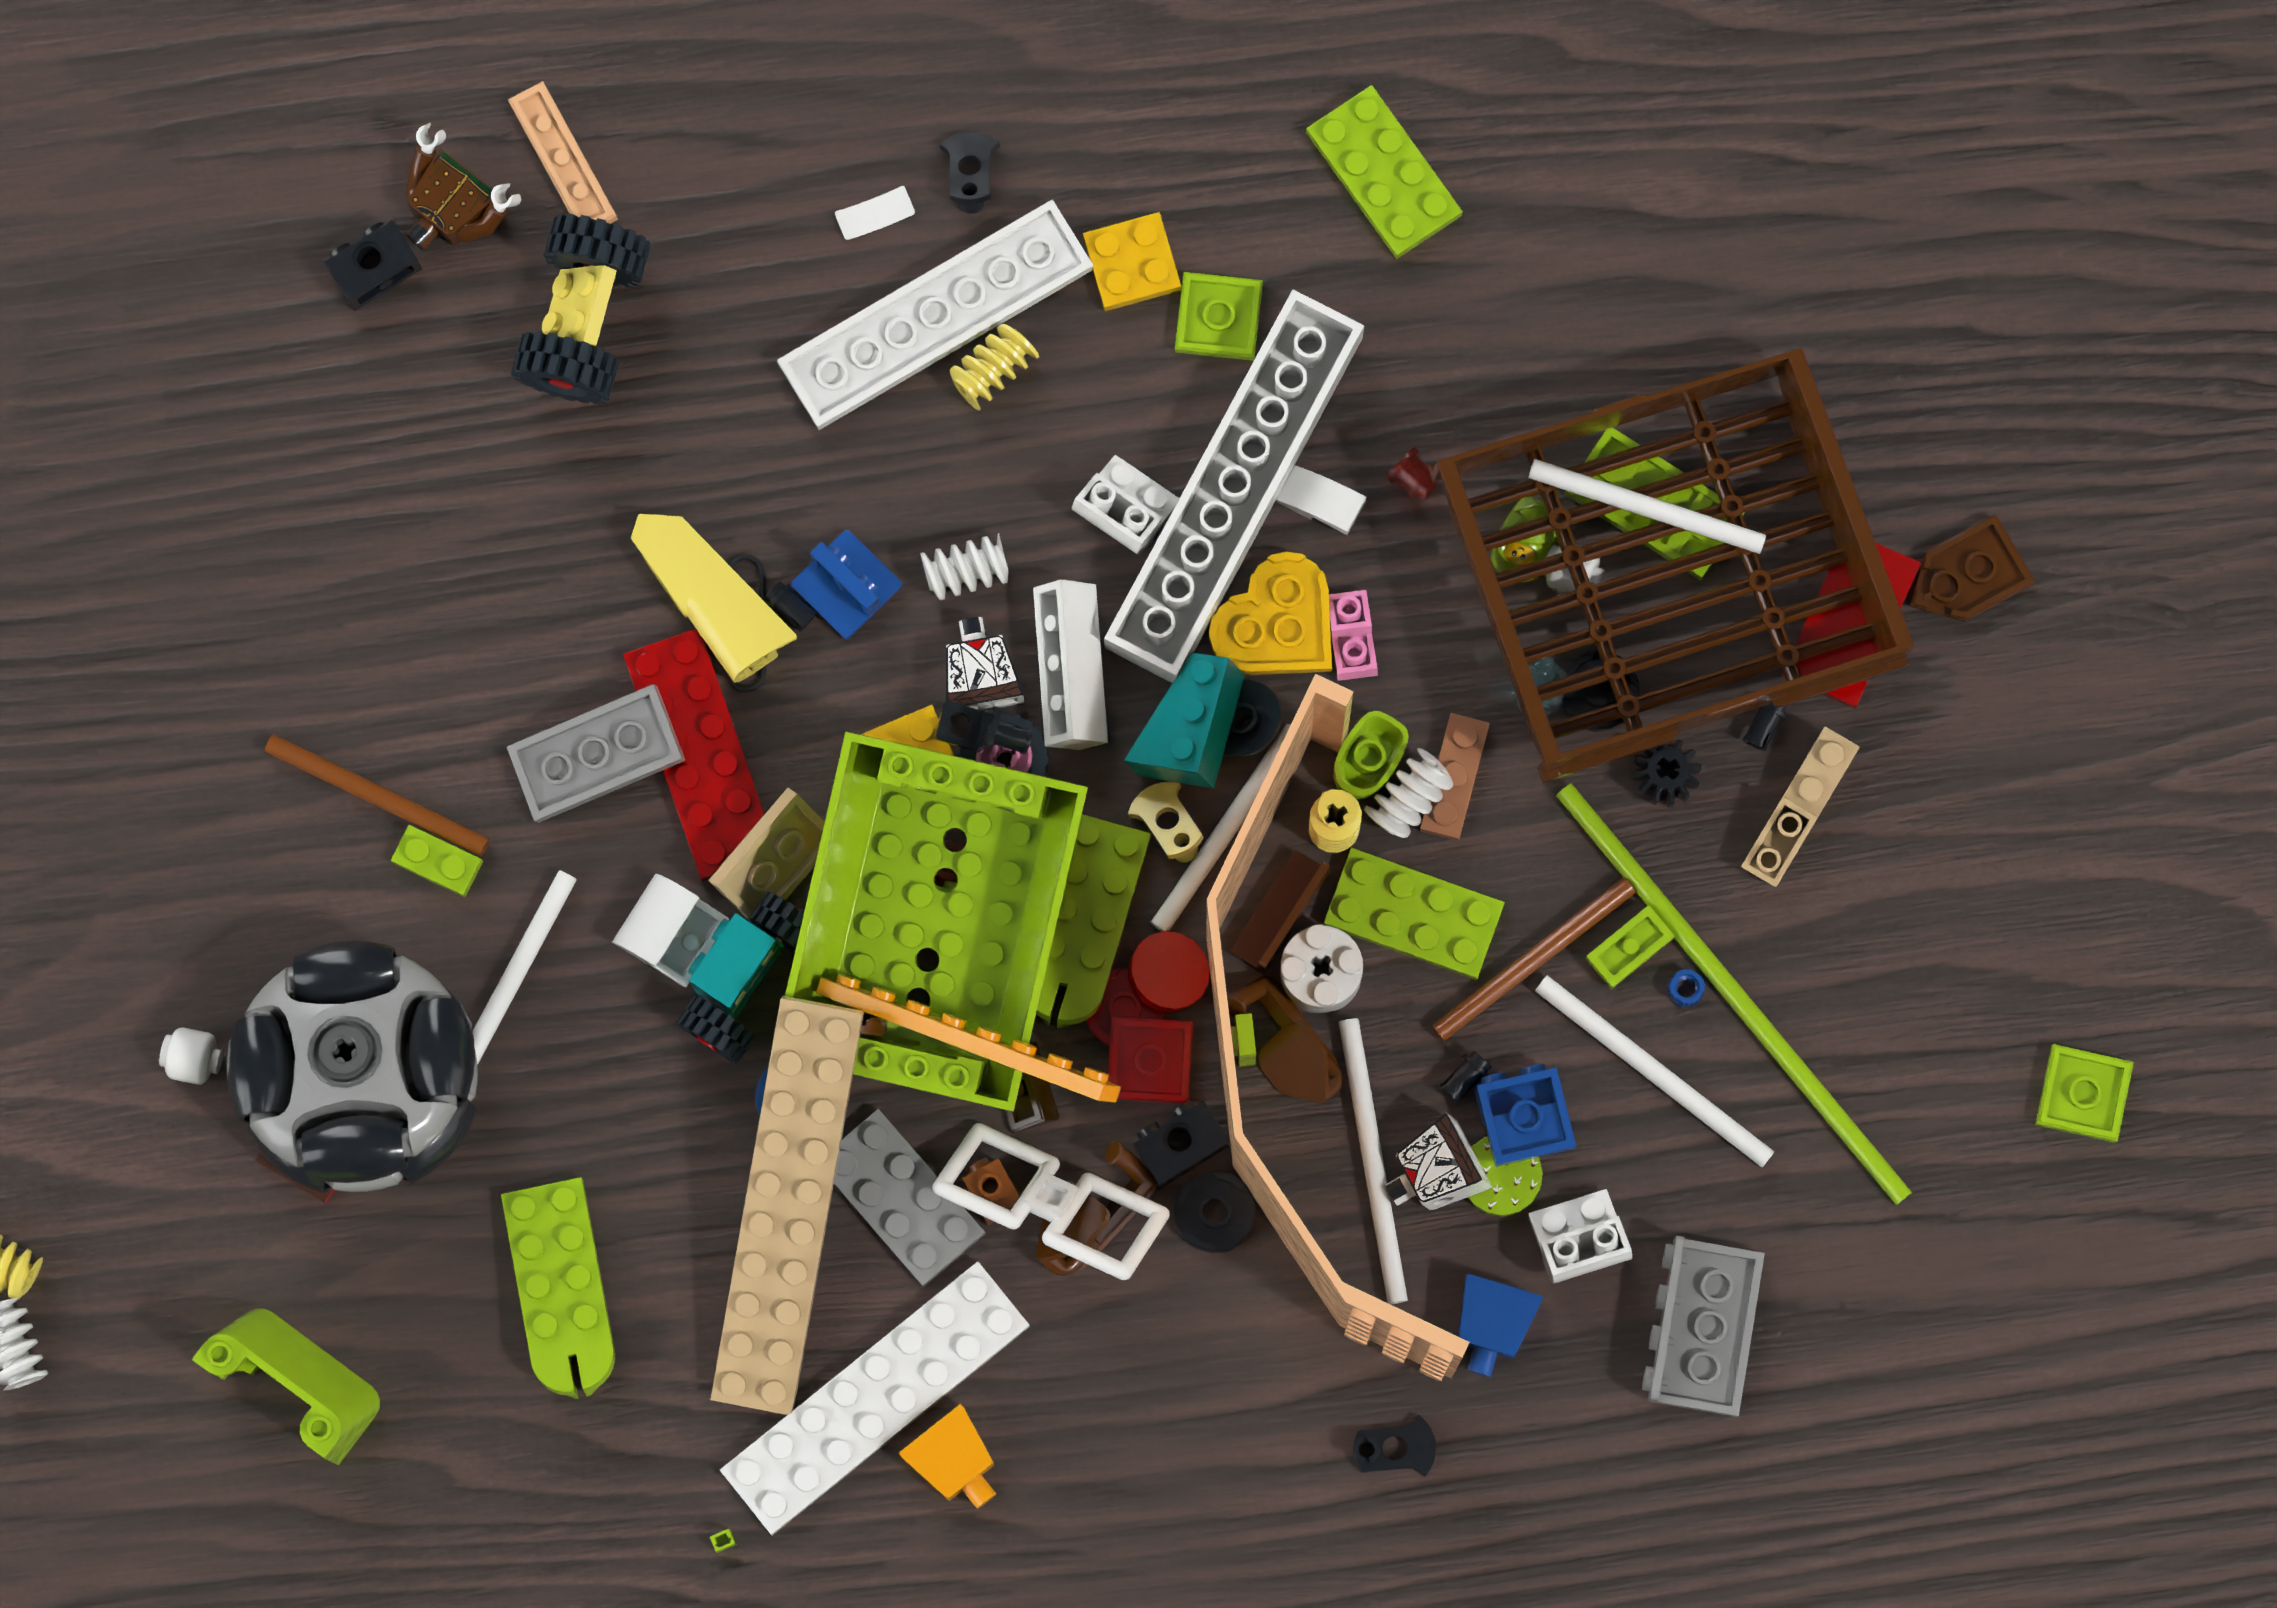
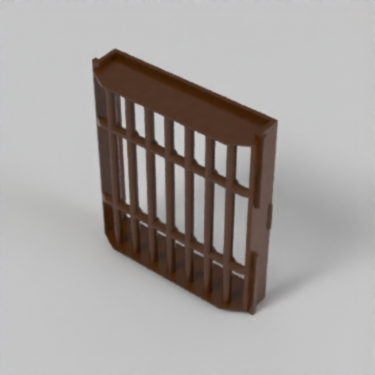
M1802 348L1648 396L1640 394L1598 407L1593 410V413L1447 457L1430 464L1428 467L1434 482L1441 479L1443 481L1454 525L1531 738L1542 759L1537 767L1542 783L1676 740L1677 733L1768 704L1780 708L1909 666L1906 657L1913 650L1914 644ZM1778 376L1783 401L1714 423L1707 421L1700 400ZM1685 405L1693 429L1566 469L1594 477L1699 444L1707 466L1634 488L1631 491L1659 498L1713 481L1720 503L1695 512L1719 520L1726 518L1729 523L1747 528L1742 516L1743 512L1815 490L1823 512L1759 532L1766 535L1762 548L1829 527L1837 550L1766 572L1761 567L1757 553L1724 543L1593 584L1589 581L1584 562L1686 530L1664 522H1658L1580 547L1576 545L1569 525L1621 510V508L1596 500L1566 510L1562 507L1556 490L1557 487L1533 479L1468 499L1459 475L1525 454L1530 466H1532L1534 459L1546 462L1542 449ZM1788 417L1795 439L1724 460L1721 458L1714 439ZM1800 453L1802 454L1809 473L1808 476L1745 496H1735L1728 476ZM1541 493L1548 516L1481 536L1474 517L1475 513ZM1554 530L1562 553L1499 573L1494 572L1487 551ZM1739 555L1748 575V578L1608 622L1603 619L1597 603L1599 599ZM1842 564L1846 565L1853 584L1852 587L1782 609L1776 607L1769 587ZM1568 568L1576 590L1508 611L1501 588ZM1753 592L1762 613L1760 616L1624 659L1617 657L1611 641V637ZM1859 601L1867 624L1797 646L1790 645L1783 626L1784 624ZM1582 606L1589 628L1522 649L1514 626L1573 607ZM1768 630L1776 651L1763 657L1636 697L1631 695L1624 676ZM1872 638L1879 651L1802 676L1797 663ZM1592 643L1596 644L1603 663L1602 666L1542 685H1535L1528 663ZM1781 667L1787 680L1771 687L1645 727L1642 726L1638 715L1639 712ZM1609 680L1617 703L1549 724L1541 701ZM1623 718L1627 729L1626 733L1563 753L1559 752L1555 739Z

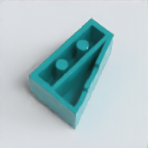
M1191 653L1124 759V762L1140 777L1214 788L1245 674L1229 658Z

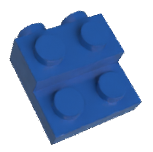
M1545 1064L1532 1065L1521 1069L1522 1075L1507 1079L1505 1073H1497L1481 1078L1482 1084L1476 1086L1474 1093L1483 1129L1487 1133L1495 1167L1576 1148L1557 1067L1546 1069Z

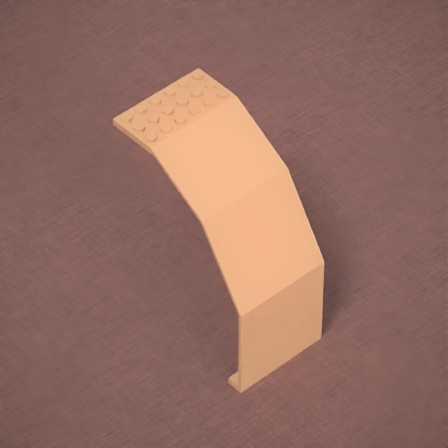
M1315 674L1207 898L1206 941L1232 1164L1338 1325L1346 1329L1344 1336L1365 1346L1369 1340L1383 1346L1381 1352L1383 1355L1403 1364L1406 1358L1421 1364L1419 1369L1421 1373L1435 1380L1442 1381L1444 1376L1452 1379L1470 1342L1342 1282L1243 1134L1219 930L1310 741L1312 740L1338 752L1348 736L1354 691Z

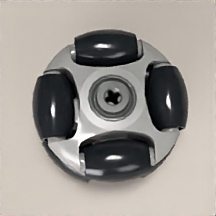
M352 940L332 942L304 951L294 957L293 967L283 969L260 990L245 1012V1018L237 1020L234 1024L228 1044L227 1084L235 1112L241 1122L249 1124L247 1127L248 1133L268 1162L286 1177L310 1189L322 1193L329 1191L331 1188L335 1191L368 1192L398 1185L402 1179L409 1184H413L432 1173L448 1159L467 1134L477 1109L471 1103L476 1096L478 1082V1065L471 1028L472 1022L463 1004L440 981L418 963L405 956L397 957L395 948L392 946L371 941Z

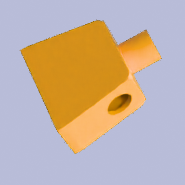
M961 1404L899 1452V1455L908 1465L949 1501L963 1491L976 1509H979L996 1495V1492L982 1476L995 1464Z

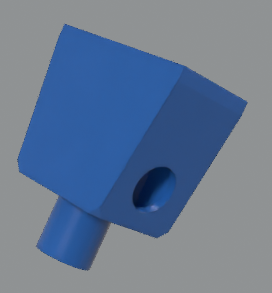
M1467 1274L1463 1288L1458 1337L1470 1342L1468 1347L1473 1348L1467 1371L1491 1378L1497 1356L1513 1360L1535 1317L1543 1296Z

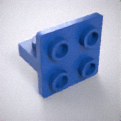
M849 530L843 531L828 547L820 542L810 552L812 562L791 582L792 588L845 640H848L902 588L901 581Z

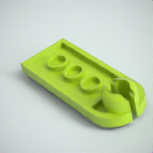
M1081 815L1036 1012L1046 1025H1050L1052 1009L1057 992L1061 986H1065L1067 989L1059 1012L1057 1028H1065L1083 1022L1090 1018L1100 1007L1149 846L1151 833Z
M580 1177L501 1194L534 1373L548 1390L579 1399L570 1365L571 1357L577 1356L582 1389L588 1397L610 1376L615 1363V1349L584 1181Z

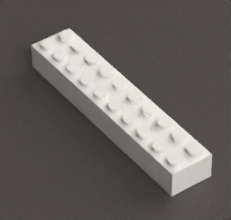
M1295 290L1291 291L1104 638L1105 649L1171 683L1174 682L1191 653H1194L1211 618L1219 607L1363 339L1364 325Z

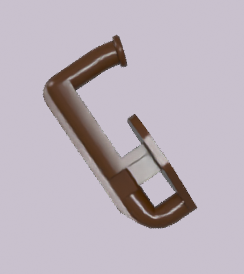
M1262 976L1239 989L1232 996L1227 997L1229 1015L1235 1017V1015L1245 1014L1247 1006L1259 999L1280 1026L1281 1030L1260 1049L1258 1056L1262 1071L1280 1093L1322 1104L1340 1091L1343 1079L1335 1056L1274 978Z
M1112 1142L1105 1154L1107 1163L1118 1165L1131 1178L1124 1187L1125 1189L1150 1199L1157 1188V1183L1152 1174L1133 1153L1123 1147L1121 1142ZM1089 1194L1063 1235L1101 1252L1137 1212L1114 1201H1111L1105 1207ZM1043 1219L1036 1258L1055 1275L1066 1276L1087 1267L1088 1264L1043 1243L1042 1235L1051 1223Z

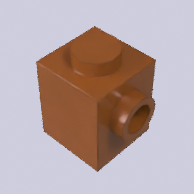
M988 1157L966 1169L969 1175L962 1178L967 1190L1011 1211L1020 1196L1000 1160L996 1159L990 1162ZM982 1216L987 1226L994 1222Z

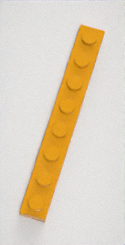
M838 974L836 980L820 979L816 994L1095 1100L1114 1103L1117 1101L1121 1087L1107 1082L1109 1077L1107 1073L1085 1067L1084 1072L1071 1068L1073 1061L1051 1053H1049L1048 1059L1036 1055L1037 1047L1018 1040H1014L1012 1045L1001 1042V1033L984 1027H978L977 1032L964 1028L966 1020L946 1013H943L942 1018L930 1015L931 1007L912 1000H908L906 1005L895 1001V993L873 987L872 991L869 992L860 988L862 981L847 975Z

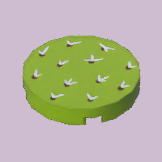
M1484 1137L1471 1146L1492 1185L1486 1191L1467 1197L1474 1207L1488 1215L1504 1217L1519 1213L1532 1204L1540 1191L1543 1172L1539 1157L1495 1167L1488 1137Z

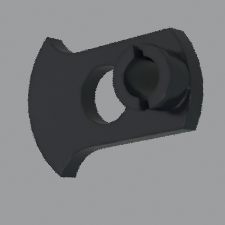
M963 132L947 138L940 144V150L947 153L950 158V200L959 203L960 209L968 214L981 211L984 207V202L990 199V159L993 152L1000 148V143L984 133ZM966 161H975L981 165L980 171L970 176L962 174L959 171V167Z
M1418 1415L1416 1421L1409 1426L1358 1431L1354 1440L1353 1453L1361 1473L1415 1469L1425 1477L1435 1460L1436 1441L1428 1423ZM1390 1437H1399L1406 1443L1407 1452L1400 1460H1390L1383 1453V1444ZM1364 1443L1370 1444L1374 1449V1454L1369 1459L1362 1457L1358 1451L1359 1446Z

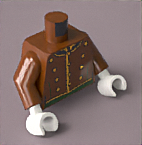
M431 123L423 125L416 133L419 145L416 148L410 165L406 189L407 204L411 212L419 220L406 234L407 238L424 251L437 235H440L453 246L460 242L469 243L492 235L506 216L507 208L520 204V194L512 195L507 200L505 192L510 187V183L497 185L492 190L441 148L436 153L434 147L444 142L446 133L444 130L438 131L433 141L428 136V129Z

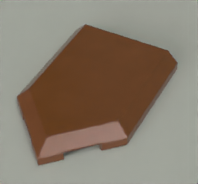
M1994 514L1925 552L1910 607L1966 622L2031 587L2036 582L1998 517Z

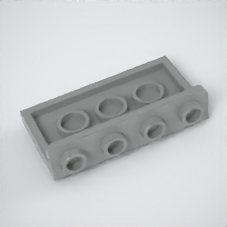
M1677 1235L1674 1238L1673 1245H1665L1662 1268L1669 1269L1667 1284H1659L1655 1309L1662 1310L1660 1326L1652 1325L1649 1340V1350H1655L1653 1367H1645L1642 1390L1649 1391L1648 1402L1732 1417L1739 1416L1765 1253L1688 1240Z

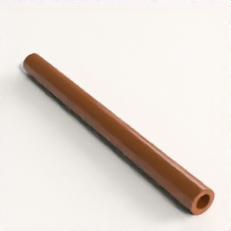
M272 734L266 744V753L480 857L484 855L489 845L490 838L275 734Z
M1621 878L1432 1024L1431 1027L1443 1042L1633 896L1636 893L1633 886L1626 878Z

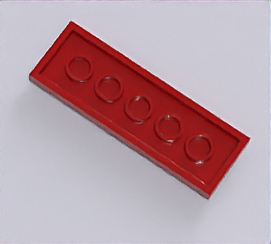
M693 629L624 653L623 656L636 691L652 684L658 686L686 761L663 771L698 873L703 882L712 877L765 814L706 644L697 629Z

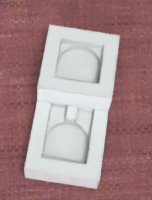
M1295 465L1276 502L1310 520L1315 518L1347 535L1366 502V497L1331 479Z

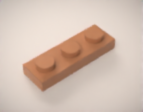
M1450 713L1438 761L1446 768L1454 784L1450 790L1441 789L1443 797L1439 802L1429 800L1432 810L1429 814H1424L1420 832L1459 841L1490 723Z

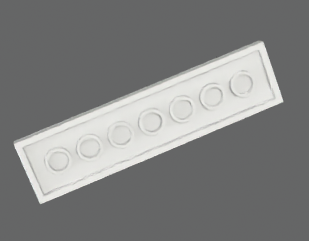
M1052 199L784 355L777 362L817 429L820 430L1093 270L1094 266Z
M976 1262L794 1409L792 1413L788 1414L726 1464L720 1471L773 1536L1027 1330L1030 1325L981 1264Z

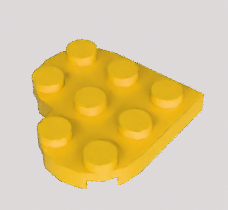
M1286 551L1270 555L1266 561L1258 565L1254 574L1251 575L1248 593L1230 597L1226 603L1218 608L1215 615L1211 618L1209 639L1215 656L1229 658L1244 674L1248 675L1332 672L1329 589L1324 572L1318 568L1316 563L1308 560L1305 555Z

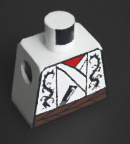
M971 617L959 621L962 642L946 645V701H952L981 711L993 707L1000 708L1023 704V690L1003 636L986 637L982 617Z
M1448 1113L1438 1118L1398 1151L1396 1157L1404 1174L1385 1184L1397 1206L1417 1195L1421 1204L1429 1210L1443 1207L1492 1187L1460 1125Z

